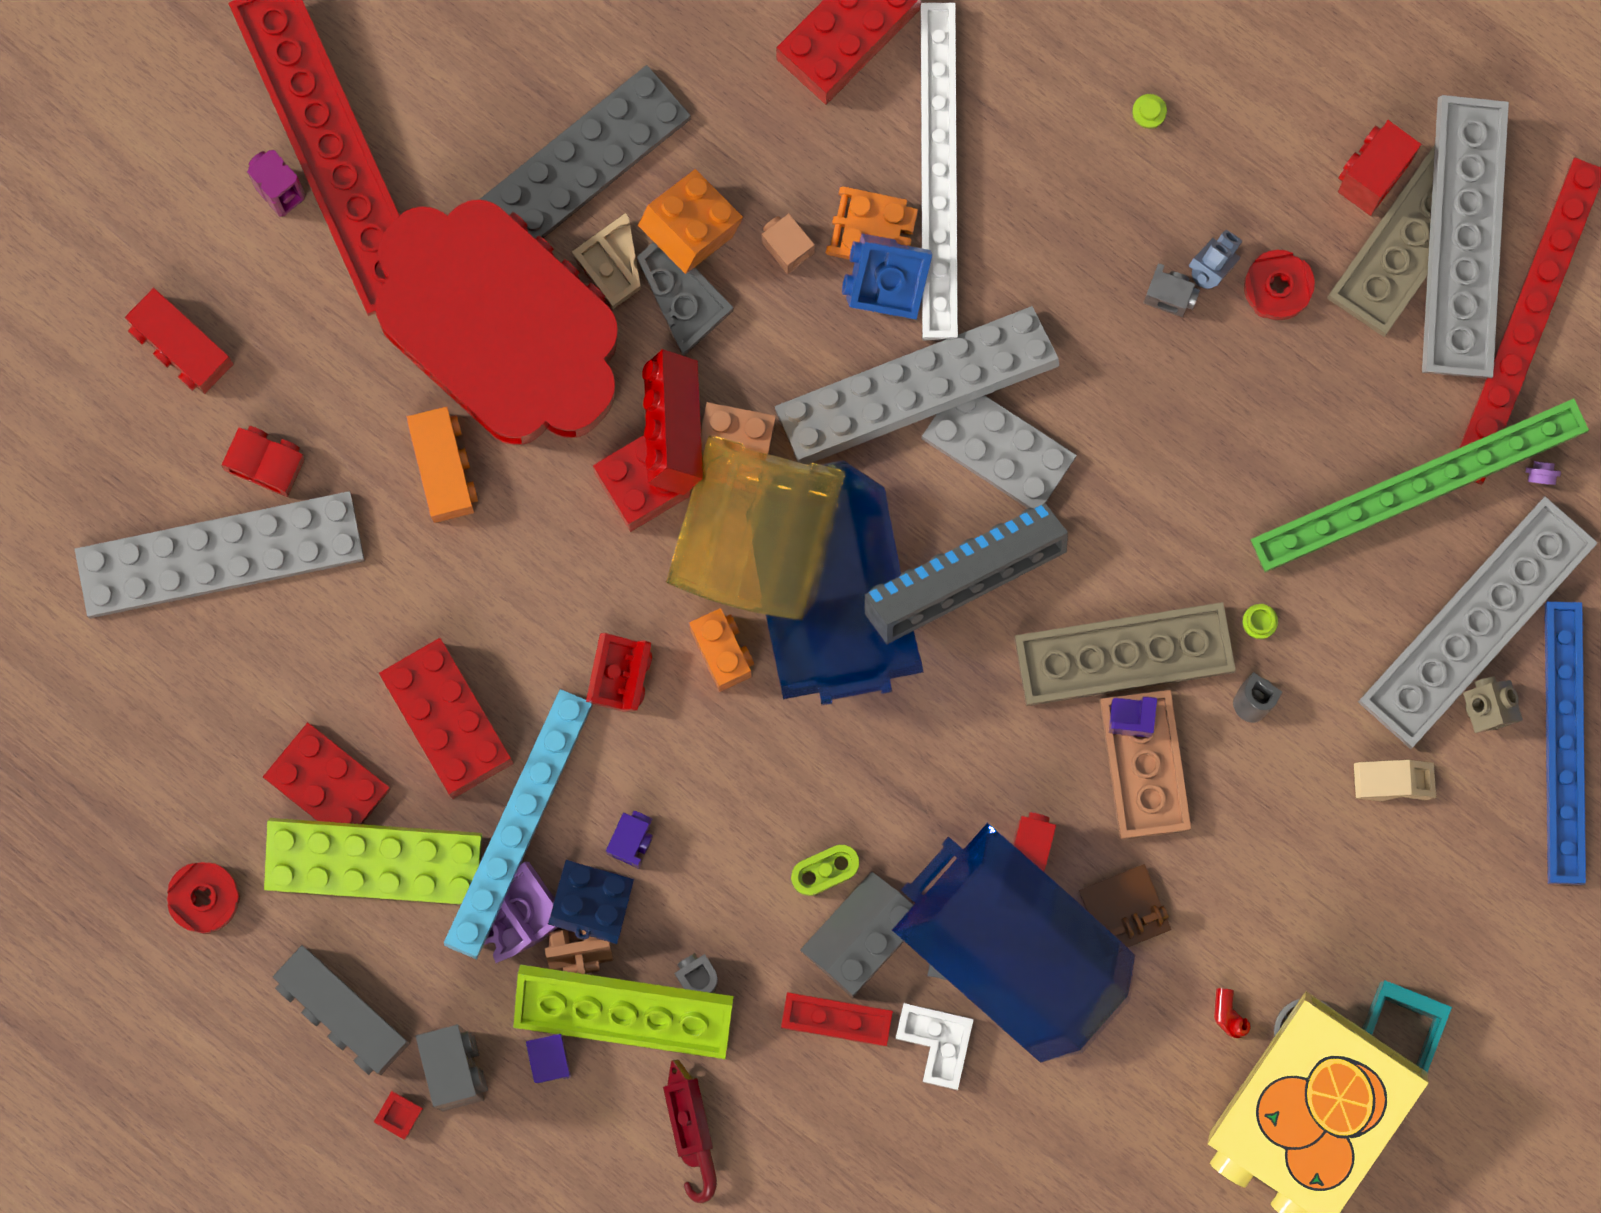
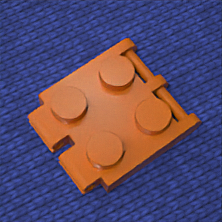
M840 187L838 195L841 196L838 214L832 220V224L835 227L831 245L826 247L825 253L827 255L850 260L852 244L854 241L860 242L862 233L895 239L897 244L911 245V239L900 236V233L913 235L918 209L907 207L906 199L849 187ZM848 198H851L847 218H845L844 214L847 205ZM841 228H845L842 236L841 247H837Z

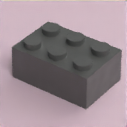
M457 1024L415 1036L434 1108L443 1112L484 1101L482 1092L488 1091L484 1071L475 1065L474 1057L479 1056V1050L475 1036L472 1033H469V1031H466Z

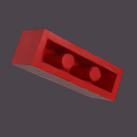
M154 287L124 317L131 326L127 330L128 333L141 345L146 341L156 349L152 354L166 368L171 364L181 372L177 377L191 391L197 387L206 394L234 365L224 351Z

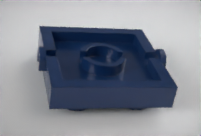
M566 860L548 924L573 931L576 937L580 939H588L590 936L617 944L634 879ZM580 930L586 931V934H581Z

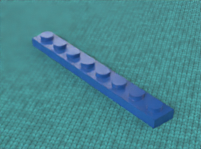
M1546 602L1545 690L1548 884L1583 885L1586 883L1582 602Z

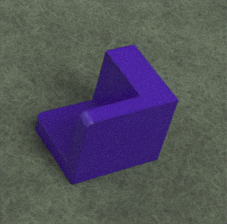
M1144 696L1141 700L1113 698L1108 733L1151 738L1154 734L1157 698Z
M562 1034L526 1041L535 1083L571 1078Z

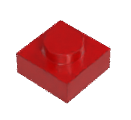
M391 1091L374 1123L406 1140L424 1109Z

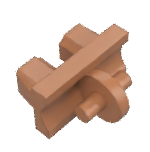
M559 930L549 933V947L545 948L549 969L587 974L600 971L599 963L613 961L612 950L608 941L589 936L584 941L570 943L568 931Z

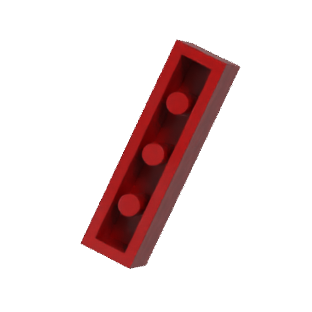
M662 349L645 363L642 371L645 388L643 407L646 416L644 437L647 444L645 466L648 473V484L685 495L703 479L698 361Z

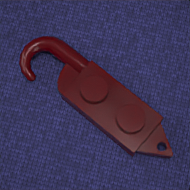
M679 1059L672 1060L667 1086L663 1087L678 1157H681L688 1166L700 1167L703 1180V1190L701 1193L695 1192L690 1182H685L684 1188L692 1201L695 1203H705L711 1200L715 1194L717 1177L710 1150L713 1149L699 1083L697 1078L693 1079Z

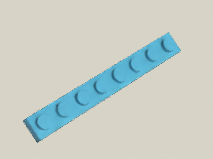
M559 690L446 936L444 946L476 960L478 959L592 708V704L587 703L585 699L564 690Z

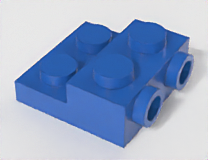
M862 233L860 242L854 241L851 247L850 262H854L852 275L846 274L844 277L842 295H847L846 300L851 308L917 320L933 254L928 249L897 244L895 239Z

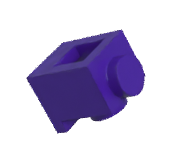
M633 811L632 815L623 812L607 846L606 854L640 869L642 861L637 856L639 852L645 855L649 848L653 835L648 832L653 819L637 811Z

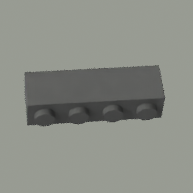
M303 945L274 974L273 978L279 983L275 989L290 1003L296 998L305 1007L301 1013L316 1027L322 1022L331 1031L327 1037L342 1051L348 1046L358 1055L353 1061L368 1075L373 1070L377 1074L382 1075L410 1044Z

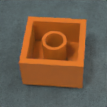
M694 169L647 205L638 226L687 274L733 238L743 216Z

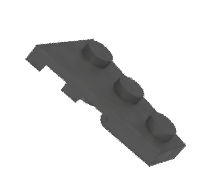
M654 242L637 256L638 263L682 356H685L734 311L733 306L695 267L685 274Z

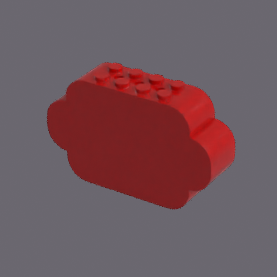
M486 200L464 202L453 209L448 216L432 207L411 208L398 216L385 230L378 247L379 261L387 281L381 286L377 294L375 311L386 338L493 437L503 443L510 445L527 444L537 439L546 429L564 438H577L591 432L611 410L615 395L614 376L608 363L612 359L617 347V322L613 312L605 304L604 298L606 296L594 284L589 283L586 286L582 283L578 276L580 272L566 259L562 262L558 261L552 252L554 250L553 247L544 238L538 235L534 239L528 233L527 223L515 212L508 215L498 205Z

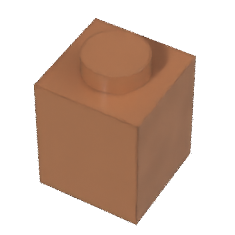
M789 213L782 219L779 216L773 218L763 227L765 232L762 233V244L787 274L815 254V244Z

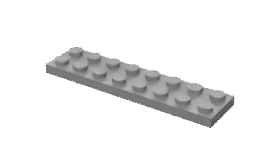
M1447 95L1438 97L1422 373L1485 379L1493 377L1509 102Z
M1033 306L961 333L958 335V338L943 340L774 407L799 466L802 467L1060 366L1059 358Z
M350 491L75 548L85 608L89 619L365 561Z
M1544 496L1363 695L1358 703L1408 748L1412 749L1598 542Z

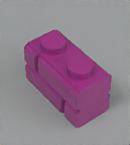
M269 150L266 153L265 151L259 152L250 160L247 173L256 191L268 202L269 206L279 217L285 216L305 200L306 194L298 176L285 164L284 160L275 150Z

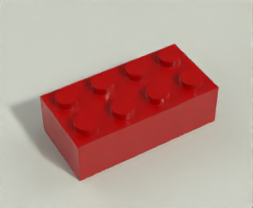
M823 0L776 47V60L827 105L920 11L921 0Z
M441 638L434 640L379 672L380 677L452 800L514 764Z

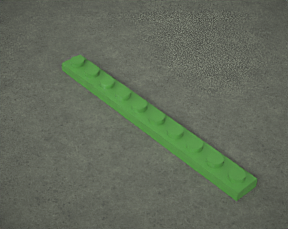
M1571 399L1251 539L1250 542L1264 573L1585 434L1589 429L1575 399Z

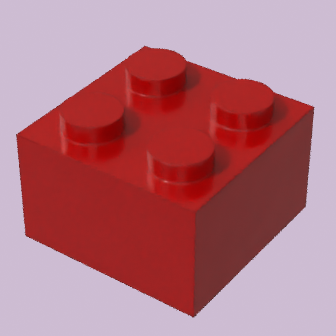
M1389 120L1386 121L1381 129L1375 125L1359 150L1361 155L1355 152L1343 167L1344 170L1338 177L1342 181L1338 193L1371 216L1410 166L1422 144Z
M644 435L593 465L597 479L630 532L690 497V491L682 495L648 484V473L645 466L647 444Z

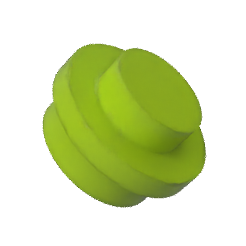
M1145 94L1135 101L1132 115L1135 122L1141 127L1148 129L1156 128L1164 122L1167 115V107L1159 96Z
M1255 604L1244 613L1242 620L1243 628L1249 636L1255 639L1268 638L1277 629V614L1268 605Z

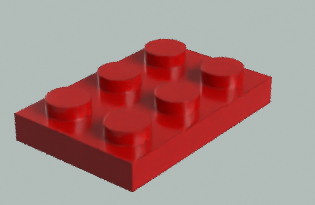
M308 722L263 775L266 781L312 818L322 822L363 824L391 790Z

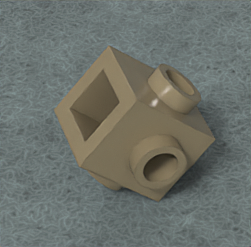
M1495 676L1476 681V688L1463 692L1466 701V712L1471 718L1475 733L1494 731L1523 721L1518 705V695L1513 688L1511 680L1497 682Z

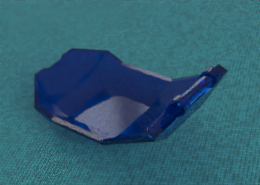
M845 460L775 473L747 511L746 516L783 700L819 693L821 706L832 704V700L877 691H881V694L891 693L890 679L924 673L914 631L886 644L865 615V594L874 586L886 584L901 575L885 487Z
M988 822L964 849L948 836L941 844L943 848L911 884L907 882L901 889L915 904L892 931L1040 1063L1084 1053L1130 1001L1135 954ZM955 856L957 859L923 896L921 893Z

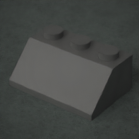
M871 871L800 951L853 999L923 922L925 915L900 892Z

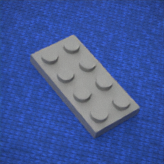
M985 395L936 414L921 438L1026 508H1036L1047 502L1077 456Z

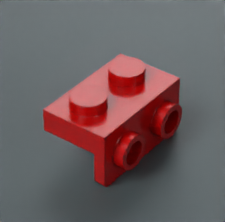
M600 633L586 702L622 712L637 711L644 700L645 687L643 683L645 673L650 668L652 662L651 642L645 640L634 641L608 633Z

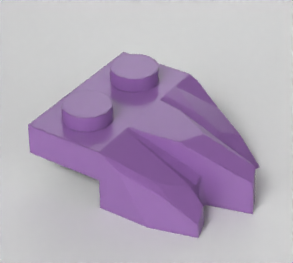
M523 862L519 866L484 945L495 943L496 949L493 953L495 963L536 945L546 938L550 932L558 928L548 924L555 898L530 862Z

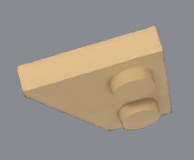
M626 213L572 251L573 257L595 286L606 296L605 299L613 309L641 290L629 217Z

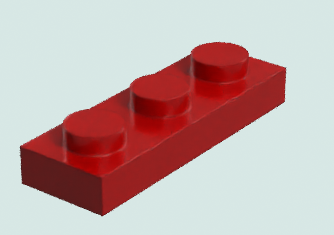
M787 992L781 1029L887 1047L893 1011Z

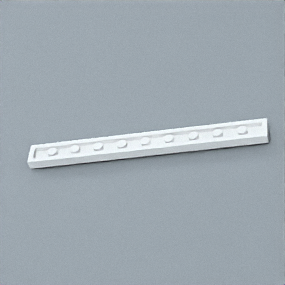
M921 3L922 249L931 250L933 254L922 296V340L958 338L955 3Z

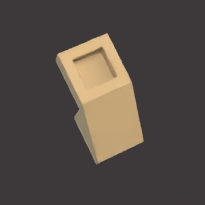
M1415 760L1354 763L1357 799L1381 802L1399 797L1421 800L1436 798L1434 763Z

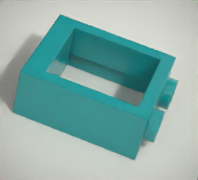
M1384 980L1379 983L1362 1029L1371 1035L1373 1034L1385 1000L1433 1019L1416 1063L1417 1066L1428 1073L1452 1007Z

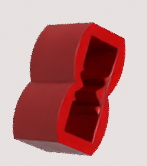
M249 426L247 430L238 427L221 464L223 470L272 492L288 497L305 460L303 454L299 453L300 447L284 439H281L280 443L267 439L268 434L253 426Z

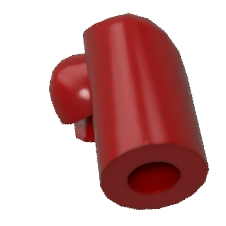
M1217 988L1214 1012L1216 1024L1230 1037L1241 1038L1248 1035L1251 1029L1249 1020L1247 1018L1243 1019L1233 1009L1234 990Z

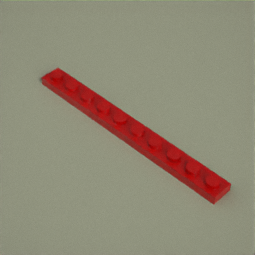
M1576 157L1571 161L1495 354L1493 377L1487 378L1484 382L1459 448L1506 428L1600 188L1601 167ZM1486 477L1475 481V483L1482 485Z

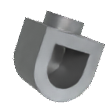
M1253 672L1243 682L1233 700L1234 710L1246 722H1259L1276 705L1282 691L1273 686L1267 679L1261 678Z
M694 953L677 964L680 970L674 974L683 989L709 993L715 991L718 983L717 974L705 954L698 958Z

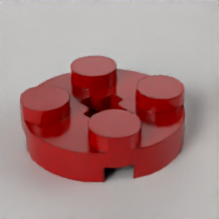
M1271 250L1261 254L1250 266L1244 279V293L1249 305L1258 316L1272 320H1287L1297 316L1307 307L1315 288L1314 275L1310 266L1304 260L1302 261L1299 257L1294 256V253L1287 250ZM1274 277H1280L1282 282H1288L1289 287L1284 288L1283 293H1277L1276 290L1271 289L1270 285L1274 283Z
M200 862L188 864L179 869L168 884L167 906L169 913L177 924L188 931L200 934L217 931L226 926L237 911L240 901L237 884L228 871L215 863ZM198 889L203 892L210 889L211 894L209 898L211 902L208 906L201 904L197 907L195 905L197 897L194 893Z

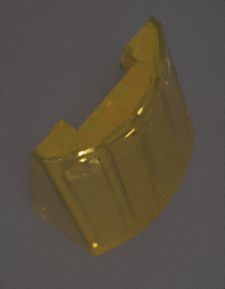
M712 435L708 436L702 456L703 479L693 487L666 583L696 596L731 607L771 616L802 620L815 601L845 471L812 462L810 465H805L743 448L744 444Z

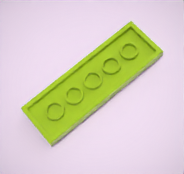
M269 818L267 821L264 890L462 904L481 862L482 833Z
M520 965L517 977L513 1028L726 1059L734 996Z

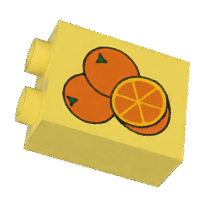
M1305 991L1210 1131L1208 1145L1217 1150L1210 1164L1224 1177L1241 1187L1246 1188L1253 1176L1278 1191L1270 1203L1278 1213H1340L1428 1085L1427 1072Z

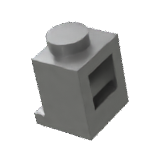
M1158 263L1144 304L1183 317L1186 307L1193 310L1200 290L1194 288L1195 284L1189 282V278L1184 274L1171 271L1169 274L1164 273L1165 265Z

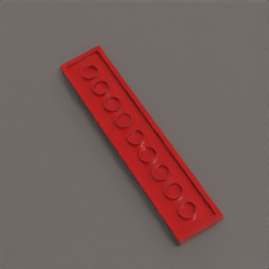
M233 0L228 3L367 315H373L376 313L375 302L381 286L387 281L379 261V242L385 230L399 216L398 211L303 0Z

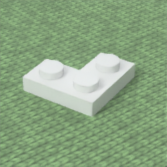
M904 1003L896 1039L930 1047L923 1077L924 1083L958 1090L974 1019Z

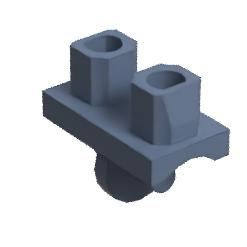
M1225 230L1218 240L1212 238L1189 264V267L1192 268L1194 282L1206 289L1218 286L1240 260L1241 257L1235 252L1243 241L1228 230Z

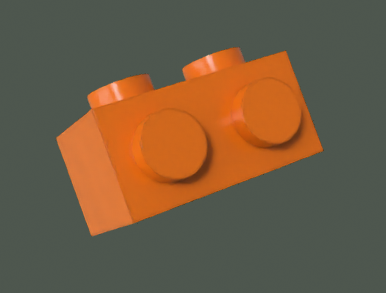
M719 608L689 622L690 631L719 692L751 678L749 667L755 664L746 645L740 648L734 635L740 632L731 614L725 616L722 609Z

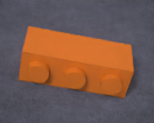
M446 406L406 416L433 522L437 523L473 514L472 503L478 502L474 482L467 483L464 470L469 469L470 464L466 449L458 448L456 436L462 435L457 415L450 416Z

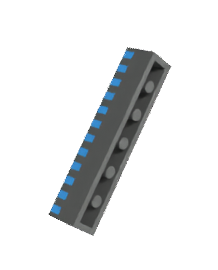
M1046 503L1036 508H1028L1018 517L1006 523H999L993 526L989 532L975 539L969 538L962 542L959 547L945 554L935 555L926 564L916 569H908L898 578L886 584L874 586L865 594V615L886 644H889L1066 553L1068 532Z

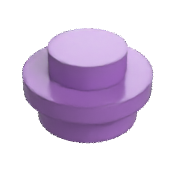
M1534 461L1533 468L1526 467L1525 473H1529L1528 482L1556 485L1557 476L1561 477V471L1554 470V463Z

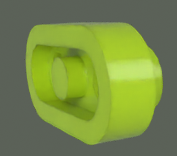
M847 845L833 846L797 863L791 874L792 885L798 893L804 896L819 894L854 877L859 868V857L855 850ZM837 858H845L848 861V867L844 870L837 869L834 865ZM807 872L813 873L816 877V881L811 885H807L802 881V876Z

